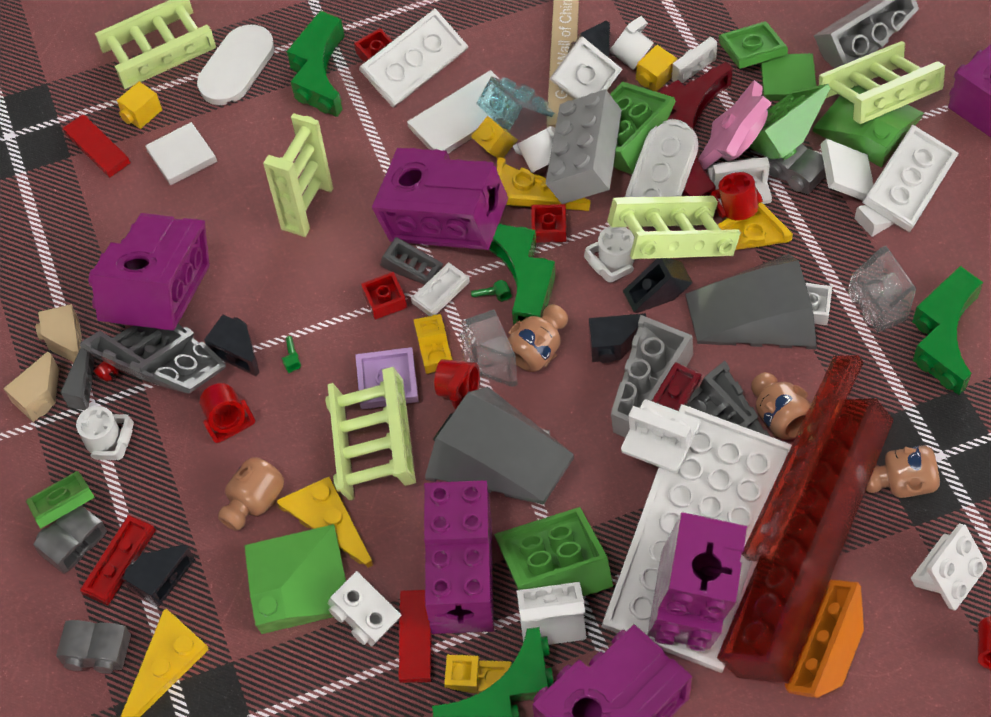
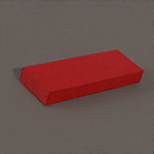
M84 114L63 127L64 133L109 178L130 164L129 158Z
M128 515L81 587V593L108 606L124 582L122 578L127 567L141 555L156 531L155 527Z
M400 590L399 683L431 682L432 633L425 606V590Z

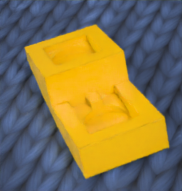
M441 314L413 320L426 374L436 372V367L441 359L452 360Z
M447 655L444 686L458 691L478 694L499 680L510 668L511 662L481 661L479 656Z

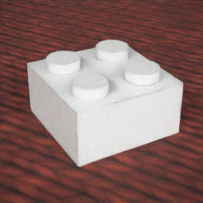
M806 283L813 306L814 324L827 325L832 286Z

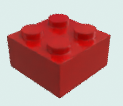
M380 28L354 43L356 54L365 63L390 44L392 40Z
M566 204L531 205L532 230H536V243L566 242Z
M394 272L361 283L363 295L375 320L407 308L405 295Z

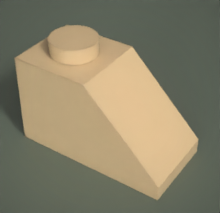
M72 304L38 312L40 323L36 324V332L39 340H44L49 350L74 362L81 348L80 342H82L79 318Z
M49 352L45 353L3 388L11 402L32 422L48 413L50 408L56 403L59 368L52 354Z

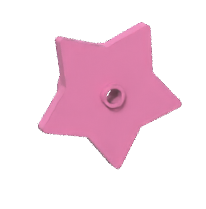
M755 80L730 109L713 121L711 138L698 158L703 170L707 169L721 157L726 161H732L739 157L762 130L768 116L767 108L772 102L761 96L763 86Z

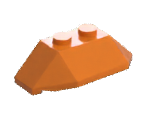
M830 580L824 585L825 589L815 594L798 610L776 664L789 694L818 698L843 686L864 631L861 585L858 582Z

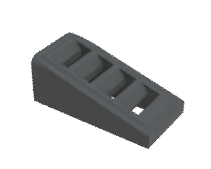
M395 237L382 256L380 266L419 283L426 284L441 270L443 263ZM397 254L401 255L400 259L395 258ZM407 258L411 259L409 264L404 263ZM417 262L421 263L418 270L413 268ZM427 266L431 267L432 269L428 275L423 274Z
M80 348L67 376L61 394L68 407L86 410L89 407L95 360L92 354Z

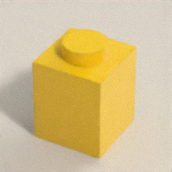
M656 45L637 62L636 80L643 87L657 92L672 78L673 63L677 61V58L659 45Z
M137 82L117 99L121 118L127 124L132 123L139 129L162 111L157 93L141 82Z
M489 116L483 120L471 135L487 152L495 157L502 158L506 156L518 141L502 125Z

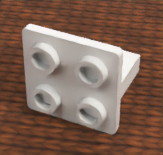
M767 157L715 163L707 168L709 178L715 184L716 190L719 189V181L726 175L735 172H745L753 176L755 186L762 196V203L767 204L772 201L768 186L770 164Z
M644 400L640 408L633 406L628 416L630 430L623 442L621 452L677 473L698 430L700 420L649 400Z
M958 524L951 535H942L913 574L911 580L915 587L940 593L948 608L956 610L980 576L983 575L987 568V563L966 525Z

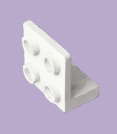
M580 582L517 590L523 642L526 630L540 627L541 637L547 636L548 645L586 639L585 607Z

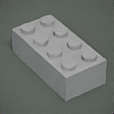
M606 89L567 101L559 106L545 184L562 204L610 190L622 110Z

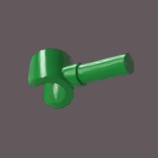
M504 280L496 281L493 287L471 291L472 297L496 294L497 300L501 302L507 301L512 297L509 286Z
M287 336L286 344L289 355L281 359L287 372L291 373L301 368V363L294 349L293 337Z

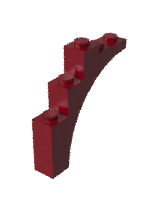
M724 62L718 67L711 68L701 77L692 79L685 86L679 80L663 86L658 93L674 97L676 101L668 120L676 119L683 121L694 131L696 123L707 105L719 93L731 85L733 68L727 62ZM696 156L682 196H711L712 191L716 190V186L704 172Z

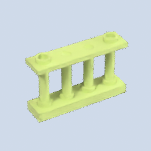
M190 0L166 1L95 33L102 53L112 50L120 64L116 65L115 68L124 89L216 48L209 26L205 25L197 28L190 17V14L193 13ZM180 19L189 33L175 39L167 25ZM158 29L166 43L152 49L144 35ZM135 39L143 53L129 59L121 45Z
M900 41L820 74L819 85L828 84L831 89L826 98L839 94L854 104L853 120L862 124L942 90L945 65L938 61L923 68L915 65L904 58L905 43ZM900 68L909 74L901 77L892 71ZM879 76L888 81V83L879 85L871 79ZM859 85L867 91L858 94L850 88Z
M293 113L291 116L295 132L293 141L283 157L278 158L268 155L263 164L281 230L306 237L310 230L306 214L307 208L318 189L332 192L333 184L319 121L310 116Z
M714 196L613 198L607 220L611 227H628L635 238L630 252L631 259L734 256L741 234L739 229L721 230L713 220L718 204ZM692 225H704L707 230H695ZM654 226L656 231L645 232L642 227ZM667 226H679L682 231H670Z
M394 367L382 369L383 381L380 382V385L345 395L333 383L328 384L329 396H326L325 400L327 409L331 414L337 473L334 474L333 480L336 490L341 492L348 500L355 499L353 485L393 475L397 477L404 486L416 483L403 378ZM382 396L386 399L387 407H384L383 411L346 420L345 406ZM384 422L389 424L390 433H387L386 437L349 446L348 432ZM388 448L392 451L393 459L388 464L352 473L350 458Z

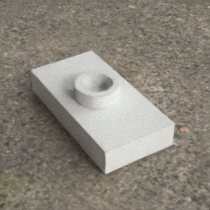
M710 37L694 49L688 50L683 57L675 61L672 69V81L679 80L683 83L715 61L717 41Z
M448 262L411 297V302L428 316L436 315L470 283L469 276Z

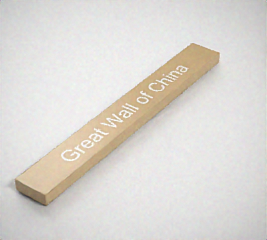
M554 0L547 128L550 126L556 128L560 104L575 100L553 83L550 77L567 56L571 42L577 40L579 0Z

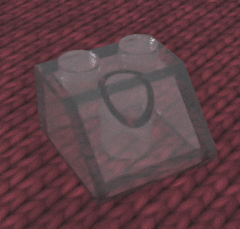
M883 246L852 274L848 287L849 296L854 303H858L862 309L864 319L868 324H872L877 333L908 320L916 287L887 246Z
M493 309L462 320L463 332L459 333V337L463 346L461 352L464 361L477 363L481 376L511 387L518 385L515 354L495 310Z

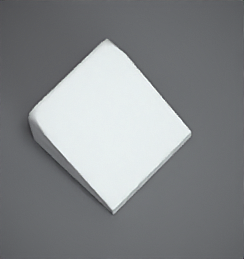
M866 205L859 206L856 209L854 219L872 237L894 224Z

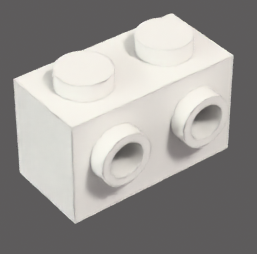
M357 571L330 597L327 603L331 607L329 609L330 613L341 623L345 620L353 628L351 631L352 635L361 644L365 645L368 643L371 647L401 617V614Z

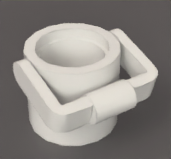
M642 16L627 25L626 29L609 50L612 56H616L633 70L637 66V62L644 57L654 43L641 33L648 24Z
M550 126L513 145L515 152L524 157L531 173L549 164L555 127Z
M609 226L600 233L598 242L586 247L584 258L607 282H614L634 270L632 266L634 259L630 257L634 235L626 227ZM598 251L599 258L593 253Z
M93 406L84 410L79 415L76 427L86 449L91 453V458L96 460H120L123 458L128 447L134 422L126 414H112L108 408ZM117 423H124L121 431Z

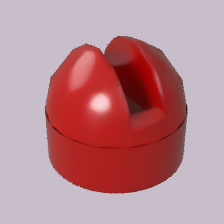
M103 361L93 372L104 381H112L113 379L109 373L112 372L117 376L119 369Z

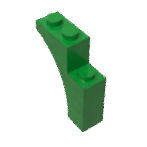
M320 10L287 50L290 68L297 72L290 82L294 98L302 104H309L322 113H329L338 117L343 110L340 94L329 82L327 68L331 55L345 35L342 19Z
M499 223L489 251L503 261L516 283L517 293L512 309L513 325L519 320L522 322L529 316L542 318L543 311L548 306L556 278L555 261L546 258H533L536 249V230Z
M962 266L958 267L916 307L912 321L922 333L928 334L917 345L913 361L922 371L929 372L938 379L943 387L954 391L958 395L967 388L972 373L966 366L959 350L957 325L963 313L979 297L983 285L980 279Z
M540 627L528 628L519 654L499 680L470 698L432 706L433 717H519L518 705H511V702L533 700L542 688L546 686L549 688L554 684L552 667L545 668L544 656L550 655L547 636L541 637Z

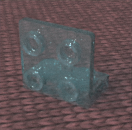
M491 76L476 103L502 128L511 130L523 107L549 117H553L555 113L548 107V101L534 95L536 92L534 89L525 84H522L521 87L516 86L517 84L506 77L500 80Z

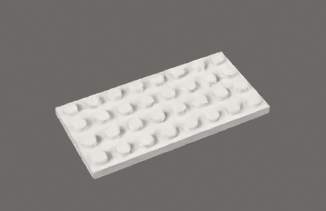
M681 404L679 412L698 418L700 425L679 471L673 473L658 467L601 627L618 633L622 629L627 631L635 624L647 635L661 551L681 512L746 525L747 532L744 551L740 560L742 566L736 604L724 619L722 633L711 649L693 651L686 647L687 644L674 642L672 645H666L656 642L654 637H649L665 652L721 673L728 658L796 446Z

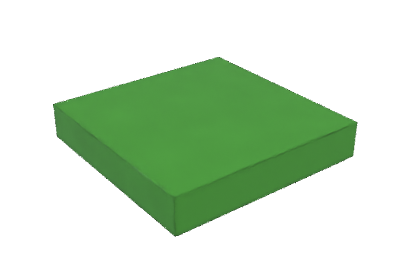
M766 21L719 35L720 45L739 69L788 54L786 44Z
M813 53L787 54L760 63L763 96L769 101L782 100L793 91L816 86Z
M76 471L28 498L26 503L41 529L95 497L80 472Z

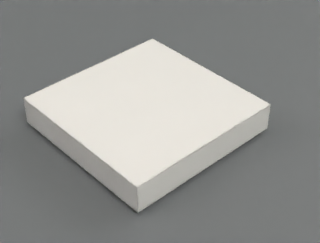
M582 36L550 77V80L573 99H578L590 93L608 90L623 69Z
M192 122L145 145L147 152L170 186L217 162L216 156Z
M825 139L820 145L828 188L864 200L874 185L868 155L832 140Z

